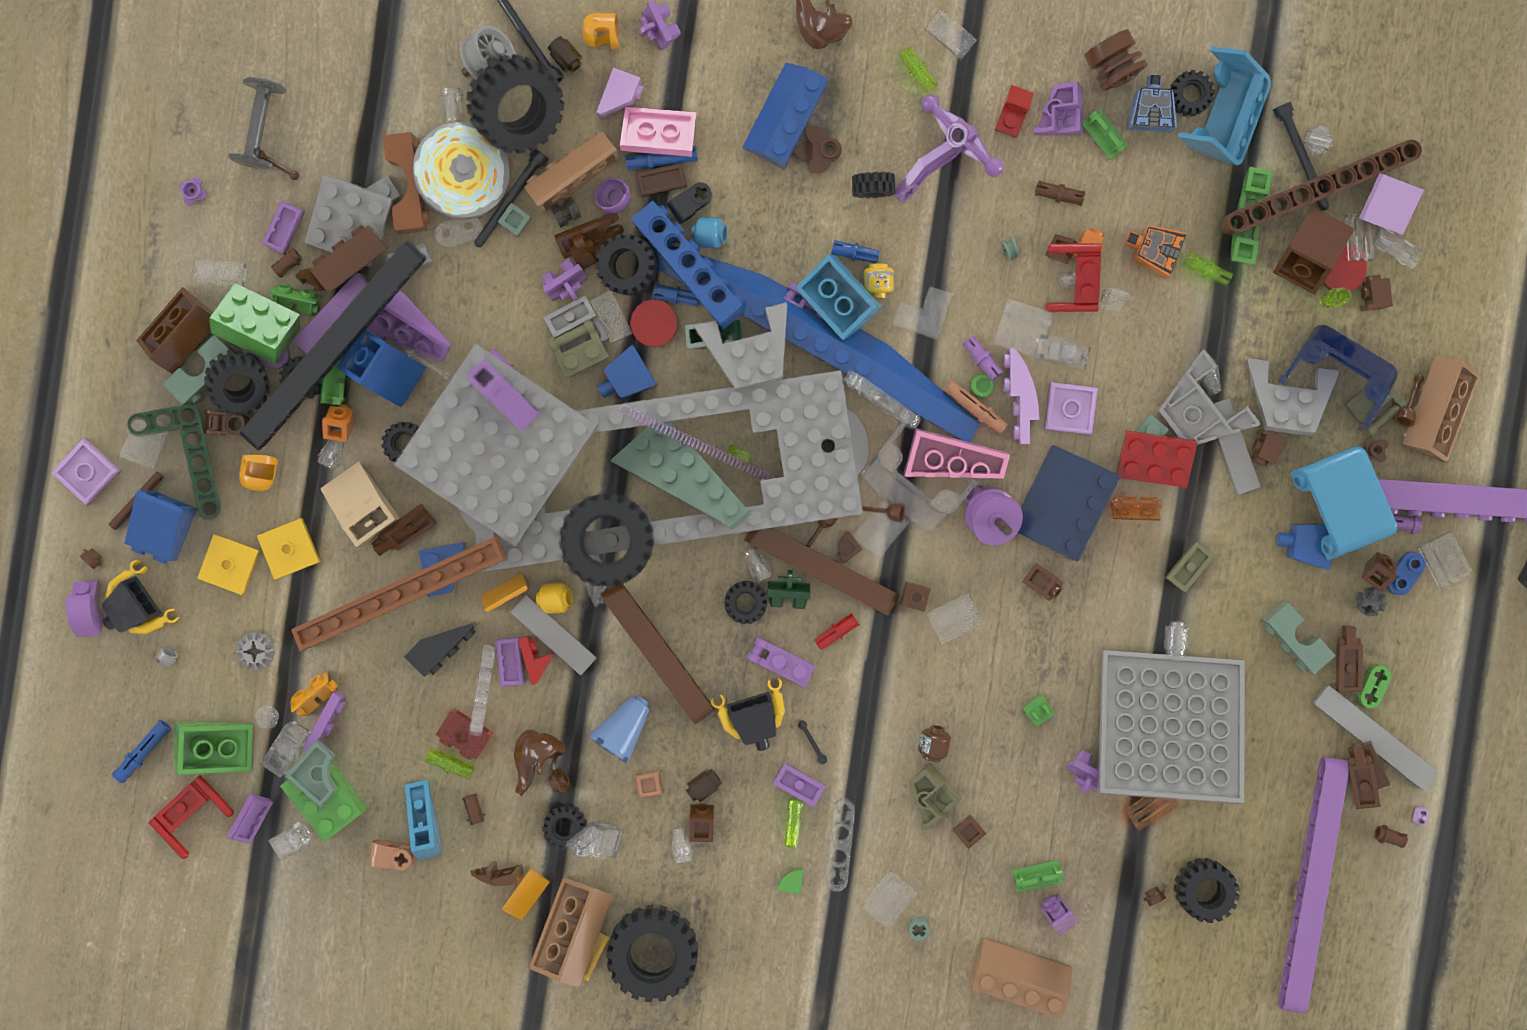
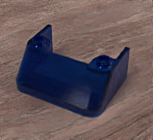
M1318 325L1310 332L1279 379V382L1283 383L1289 378L1300 359L1310 364H1317L1323 361L1326 356H1329L1368 380L1365 386V395L1374 404L1357 428L1359 431H1362L1369 427L1389 397L1398 376L1397 369L1391 363L1327 325Z

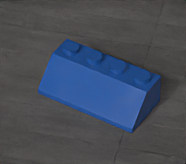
M785 63L742 148L785 169L828 86L829 79L809 68Z

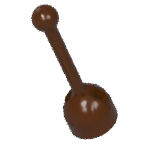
M1417 374L1414 377L1415 385L1407 407L1400 408L1396 413L1394 420L1401 426L1411 427L1414 425L1416 412L1412 409V405L1419 385L1424 381L1422 374Z
M892 503L887 509L862 506V511L886 513L890 520L902 522L905 516V505L903 503Z
M838 518L818 520L819 527L806 546L810 548L822 529L832 527Z

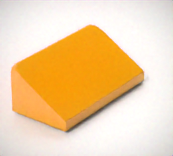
M519 573L483 594L482 601L485 611L490 612L529 590L530 585L525 576Z
M530 868L504 904L502 910L523 920L550 881Z

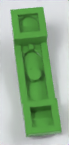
M1254 167L1248 168L1237 210L1266 199V196L1269 195L1273 171ZM1253 209V217L1259 220V212ZM1236 219L1234 223L1235 229L1238 228V222ZM1260 225L1232 236L1231 261L1255 265L1260 241H1257Z

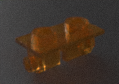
M1118 495L1117 498H1113V501H1110L1113 519L1161 520L1159 509L1162 508V500L1157 499V497H1140L1138 502L1136 497Z

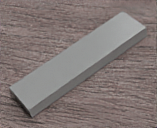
M1229 398L1214 403L1226 420L1235 415ZM1241 431L1217 438L1236 495L1260 488L1261 486Z
M525 595L510 612L578 674L582 675L597 658L551 615L544 613L540 606L528 595Z

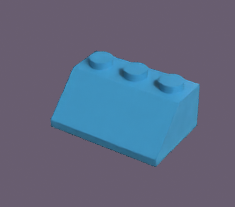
M828 254L795 287L842 340H845L867 324L883 308L837 256Z

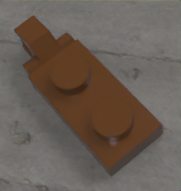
M421 503L379 534V537L372 542L373 550L379 556L389 549L392 551L397 549L399 551L436 525L437 522Z
M1342 626V638H1338L1336 647V691L1362 692L1363 645L1361 644V639L1356 638V627Z
M1363 743L1353 744L1355 757H1349L1348 765L1356 809L1381 807L1371 755H1364Z

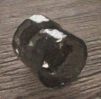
M571 196L564 199V202L561 204L550 206L560 228L566 226L571 220L576 221L582 218Z

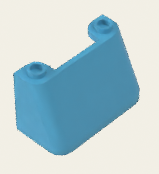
M1354 446L1290 472L1296 488L1302 492L1311 490L1329 535L1323 537L1321 541V549L1327 560L1383 540L1397 532L1396 520L1369 457L1362 447Z

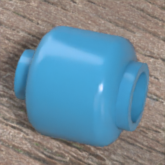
M700 217L697 223L692 225L691 237L695 238L698 247L717 249L722 244H725L727 240L728 228L720 218Z

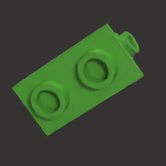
M1100 108L1083 121V127L1109 160L1129 146Z
M279 284L269 291V294L272 295L271 301L290 310H293V305L296 303V312L313 316L320 311V305L316 304L323 298V295L316 294L313 290L292 289L290 285Z
M341 359L322 380L320 403L342 405V401L345 400L343 398L345 373L336 368Z
M1058 860L1012 870L1017 893L1063 883L1064 876Z

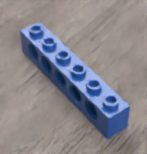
M654 201L650 202L631 218L632 222L724 330L745 313L742 305L745 301L736 291L732 293L727 288L730 284L722 274L718 276L712 270L715 268L712 262L706 256L702 258L697 253L700 249L692 239L689 241L683 236L685 231L677 222L673 224L668 219L671 215L662 204L658 207ZM661 225L666 226L663 232H655L657 227ZM673 243H681L677 250H670ZM688 260H695V264L692 267H684ZM702 278H710V282L708 284H699ZM717 295H725L724 301L720 303L714 302Z

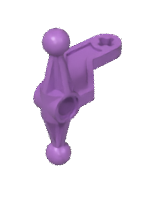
M929 94L923 97L921 101L923 111L934 114L947 141L920 158L898 185L894 196L900 202L908 200L931 173L954 159L960 151L983 163L985 171L989 176L997 177L1002 174L1004 164L998 158H991L975 126L967 124L962 118L941 108L939 99L935 95ZM963 130L964 139L961 141L960 133Z

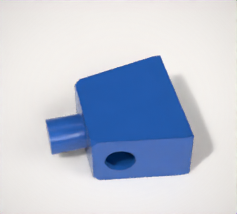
M632 345L603 370L608 380L598 385L597 388L603 398L617 392L620 399L623 400L654 388L657 384Z
M1293 524L1290 528V534L1278 532L1276 546L1287 547V558L1317 568L1330 570L1331 560H1327L1321 549L1322 538L1329 535L1325 524Z

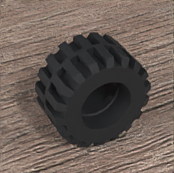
M618 234L615 238L610 237L607 239L608 243L602 244L600 246L602 249L601 253L596 255V258H599L598 263H595V268L599 270L596 274L598 278L602 279L601 283L612 292L629 296L641 294L644 292V289H649L651 282L656 281L657 277L655 274L659 272L660 268L657 266L659 258L655 256L656 251L650 246V243L631 234ZM626 251L634 252L639 260L637 273L629 279L621 278L616 270L619 256Z
M228 350L227 355L224 356L222 353L218 354V360L212 359L209 362L211 368L206 367V376L204 377L206 389L213 405H216L217 409L221 412L225 409L228 415L236 412L237 416H243L242 412L247 411V414L253 413V408L258 410L261 407L260 402L265 403L267 400L266 394L270 392L268 385L270 382L263 364H261L257 357L254 358L252 353L247 352L244 355L243 350H237V353ZM236 374L247 375L251 378L249 384L239 391H230L223 387L226 380Z
M1201 858L1195 859L1196 863L1194 864L1191 861L1187 862L1186 865L1188 867L1186 869L1181 867L1179 870L1182 873L1181 876L1176 875L1175 881L1178 884L1174 885V891L1177 893L1175 897L1180 903L1179 905L1191 917H1195L1200 922L1205 920L1207 923H1213V919L1220 922L1223 921V915L1229 917L1231 915L1230 909L1235 910L1237 907L1234 903L1235 900L1239 901L1240 895L1236 893L1240 888L1235 883L1237 881L1235 876L1219 862L1212 861L1209 858H1205V861ZM1216 879L1218 888L1215 896L1209 901H1197L1195 896L1197 886L1203 880Z

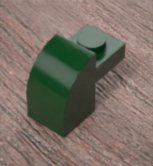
M735 320L724 330L717 323L722 344L742 339L740 320ZM707 322L684 325L687 349H708L695 329V325Z

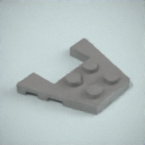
M787 303L765 308L771 332L722 344L716 320L695 325L696 332L718 362L735 391L783 378Z
M1205 349L1199 353L1159 408V412L1179 438L1196 440L1198 444L1251 427L1254 428L1261 424L1248 406L1226 420L1197 382L1217 367V364Z
M1247 358L1245 368L1249 371L1251 377L1250 384L1256 393V403L1264 429L1313 436L1339 371L1317 368L1314 378V390L1274 385L1268 383L1269 361Z

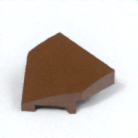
M496 861L491 862L487 867L476 868L470 871L473 877L492 886L518 884L524 874L522 864L498 870Z

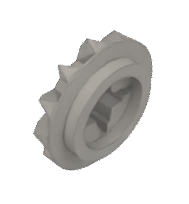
M259 632L244 635L238 642L236 650L238 662L242 663L245 668L260 670L267 667L275 655V647L272 640L267 635ZM254 644L256 649L264 650V652L257 654L256 658H254L253 654L246 652L252 649Z

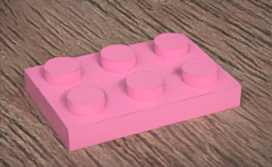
M625 107L620 151L692 157L696 113Z

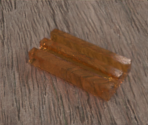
M1144 797L1124 811L1135 828L1140 831L1177 807L1178 805L1175 800L1159 798L1133 815L1135 811L1155 799ZM1169 800L1170 803L1166 806L1162 807L1161 809H1159L1143 821H1137L1142 816L1146 815L1147 813H1149L1165 801Z

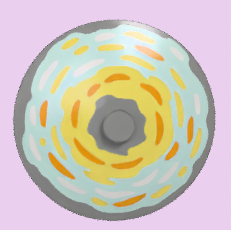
M455 122L437 127L425 136L416 150L413 160L415 186L427 205L444 216L454 219H472L482 216L491 211L500 202L508 187L510 168L506 153L501 148L497 149L477 132V129L472 124Z

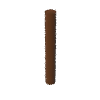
M156 471L140 490H153L164 476ZM135 495L109 523V526L114 530H117L131 514Z

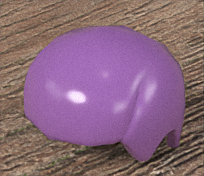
M608 178L602 181L594 191L595 204L606 213H619L628 206L630 201L629 187L626 182L619 178Z

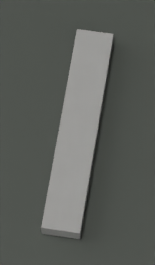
M1326 684L1312 703L1360 742L1371 741L1379 757L1421 790L1425 791L1439 774L1438 771L1331 686Z

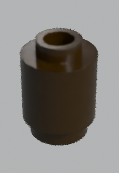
M559 36L549 44L547 48L550 51L549 55L565 73L568 71L573 73L582 65L580 62L582 59L581 54L568 39Z
M711 768L708 771L704 770L687 783L689 788L686 789V792L693 801L698 800L701 803L716 792L722 782Z

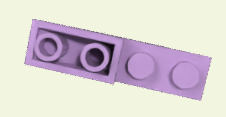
M1010 348L1007 350V354L1003 355V367L1007 368V378L1003 380V390L1007 392V397H1017V402H1013V416H1017V425L1013 426V439H1017V445L1030 444V421L1039 420L1037 394L1025 362L1015 348Z

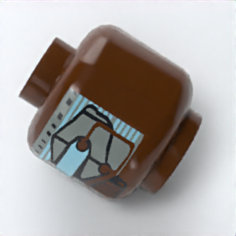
M931 725L930 728L924 729L921 732L918 751L923 755V759L931 762H940L941 759L947 757L951 736L944 731V727Z

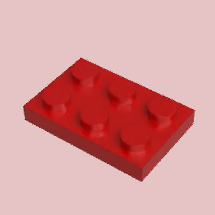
M1125 430L1116 474L1123 479L1187 488L1198 443L1196 440Z

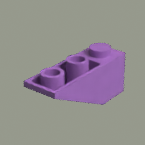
M483 359L466 376L521 431L539 415L529 402L488 361Z
M1059 894L1047 897L1043 901V905L1040 906V909L1059 936L1079 923L1074 913Z

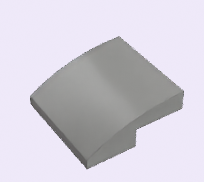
M586 295L543 317L554 338L583 325L584 321L590 319L602 343L609 341ZM587 333L561 346L560 349L564 353L592 338Z

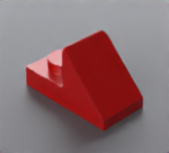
M1011 85L994 130L1017 138L1026 113L1029 111L1033 92Z
M530 635L518 639L531 684L535 685L542 678L555 652L537 657L536 653H539L536 640H531Z

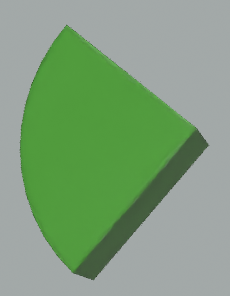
M794 869L787 873L779 881L777 891L801 894L803 869Z

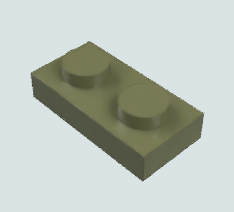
M1194 541L1165 578L1182 592L1186 593L1215 555L1199 542Z

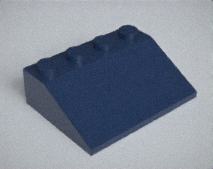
M1052 445L1021 506L1023 520L1018 533L1078 562L1121 476Z

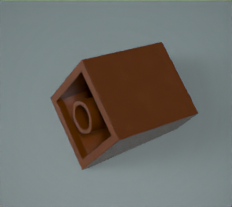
M1311 207L1272 273L1315 295L1333 269L1355 229L1325 214L1323 211Z

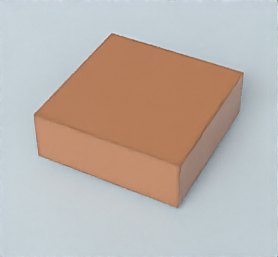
M659 770L635 774L639 799L663 794Z

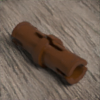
M1040 180L1035 191V196L1055 199L1057 203L1063 201L1082 206L1083 196H1085V191L1067 188L1065 184H1059L1058 186L1041 182Z

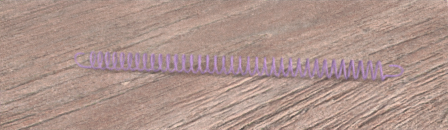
M629 407V408H630V412H629V414H628V417L630 416L631 412L634 410V414H633V416H632V419L634 418L636 412H638V416H637V418H636V421L638 420L639 415L642 414V418H641V420H640V423H641L642 420H643V417H644L645 415H644L643 413H640V414H639V411H636V412H635V409H632V410H631V407ZM646 414V420H645V422H644V425L646 424L647 419L649 418V417L647 416V414ZM649 416V417H650V422H649V424H648V427L650 426L651 421L654 419V424H653V426H652V429L654 428L655 423L658 421V426L656 427V431L658 430L659 425L662 423V428L660 429V433L662 432L663 427L666 425V429H665V431H664V434L666 433L667 429L670 427V431H669V433H668V436L670 435L671 430L674 429V433H673V435H672L671 438H673L674 435H675V432L678 431V435H677V437H676L675 440L678 439L679 434H680V433H679V430H676V431H675V428H671V426H667V424H663V422L660 423L659 420L656 421L655 418L652 419L651 416ZM682 432V437L680 438V441H679V442L682 441L683 436L685 435V434H683V432ZM686 434V438H685L683 444L686 443V440H687V438L689 437V436H687V434ZM689 435L690 440L687 446H689L691 439L694 438V442L692 443L691 448L694 446L695 441L698 440V444L696 445L695 450L698 448L699 443L702 442L699 451H701L703 445L706 444L703 453H705L707 446H710V449L707 452V455H709L710 450L712 448L711 445H707V443H703V441L699 442V439L695 440V437L691 438V435ZM722 452V454L725 453V457L723 458L722 462H724L726 456L729 455L726 464H728L730 458L733 457L730 466L733 465L734 459H737V462L734 465V468H736L739 461L738 458H734V456H730V454L726 455V452ZM742 460L738 467V470L741 468V465L743 463ZM745 462V465L742 468V472L744 471L746 464L749 465V463ZM749 465V467L752 466V469H751L752 472H753V469L756 468V471L754 472L753 477L756 476L757 470H760V473L758 474V476L760 477L761 472H762L761 469H760V468L757 469V467H753V465ZM764 471V474L762 475L761 480L764 479L765 474L768 473V472H765V471Z

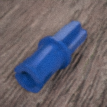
M834 240L831 255L850 258L852 261L856 259L877 263L879 250L858 246V243L850 244Z
M657 283L655 285L654 299L670 301L674 305H677V303L696 307L700 305V302L691 291L680 289V286L674 288Z

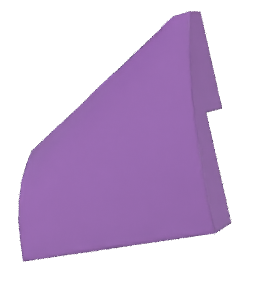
M1078 81L1054 85L1050 93V100L1045 104L1042 110L1043 116L1038 127H1034L1033 133L1046 136L1083 134V87Z

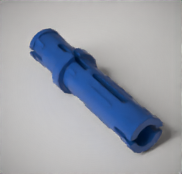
M693 146L692 157L653 153L625 155L627 170L646 167L653 169L654 166L698 161L696 146Z
M159 720L131 753L128 752L125 755V760L112 773L113 778L120 783H124L136 768H140L143 765L142 761L171 730V727L163 720Z

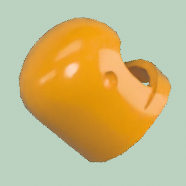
M591 13L585 17L582 25V35L584 42L589 47L597 48L599 45H610L611 49L619 50L617 13ZM603 32L607 34L597 37L596 33Z
M242 454L239 472L241 485L253 491H266L270 489L275 480L276 467L279 460L267 455Z

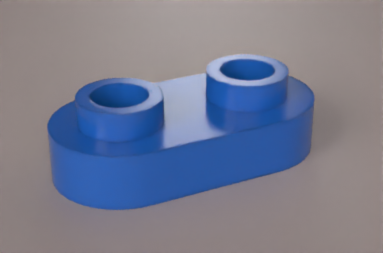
M1417 552L1403 554L1396 563L1398 565L1396 570L1397 578L1386 587L1390 593L1395 595L1407 594L1424 571L1426 561ZM1413 560H1416L1417 566L1415 568H1412L1411 562ZM1400 579H1402L1404 582L1401 588H1399L1398 581Z

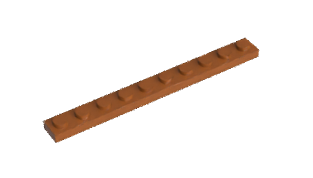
M493 537L291 629L299 651L307 650L500 563L507 558L499 538Z

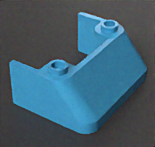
M1211 46L1210 52L1219 60L1218 65L1214 69V78L1220 85L1205 128L1197 127L1191 134L1179 132L1178 137L1195 152L1228 164L1240 165L1244 160L1269 93L1271 79L1246 50Z

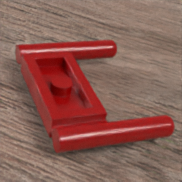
M1101 243L1050 244L1048 246V252L1051 254L1076 253L1074 302L1047 303V312H1098Z
M201 774L148 822L181 859H186L189 856V852L172 833L205 802L210 799L228 818L234 814V810Z

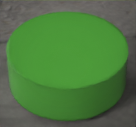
M987 374L976 375L970 383L972 393L980 398L989 396L995 388L994 381H991Z

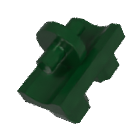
M788 570L787 577L778 576V582L768 581L767 597L770 599V606L783 607L784 598H793V608L805 609L807 599H810V584L801 583L802 578L792 577L793 570Z

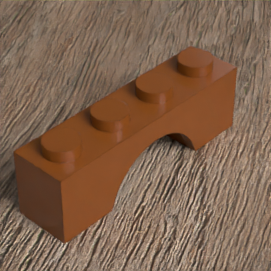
M411 132L383 135L385 159L390 164L401 167L408 181L405 196L399 203L392 206L394 230L398 234L428 231L427 224H430L428 209L425 210L424 200L420 196L413 179V160L420 144L419 138L416 139Z

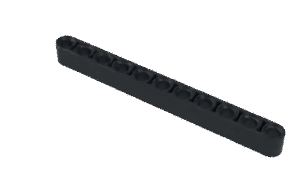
M405 241L244 426L239 435L257 451L266 446L423 265L427 257L411 242Z

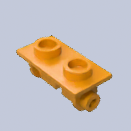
M327 671L321 676L316 675L306 689L303 691L299 690L291 698L292 713L296 710L300 717L308 716L320 705L315 699L316 697L324 702L332 693L336 692L338 685L334 680L329 681Z

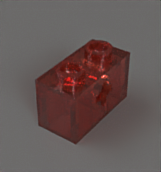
M453 708L440 726L436 736L440 738L439 741L445 746H454L459 749V754L464 758L476 760L480 757L494 732ZM466 731L467 738L463 741L460 739L462 736L460 733Z

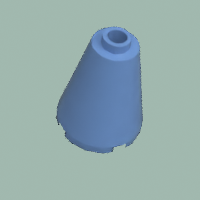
M638 695L636 698H628L596 727L588 737L607 752L618 756L619 760L627 764L650 712V709L647 707L649 703Z

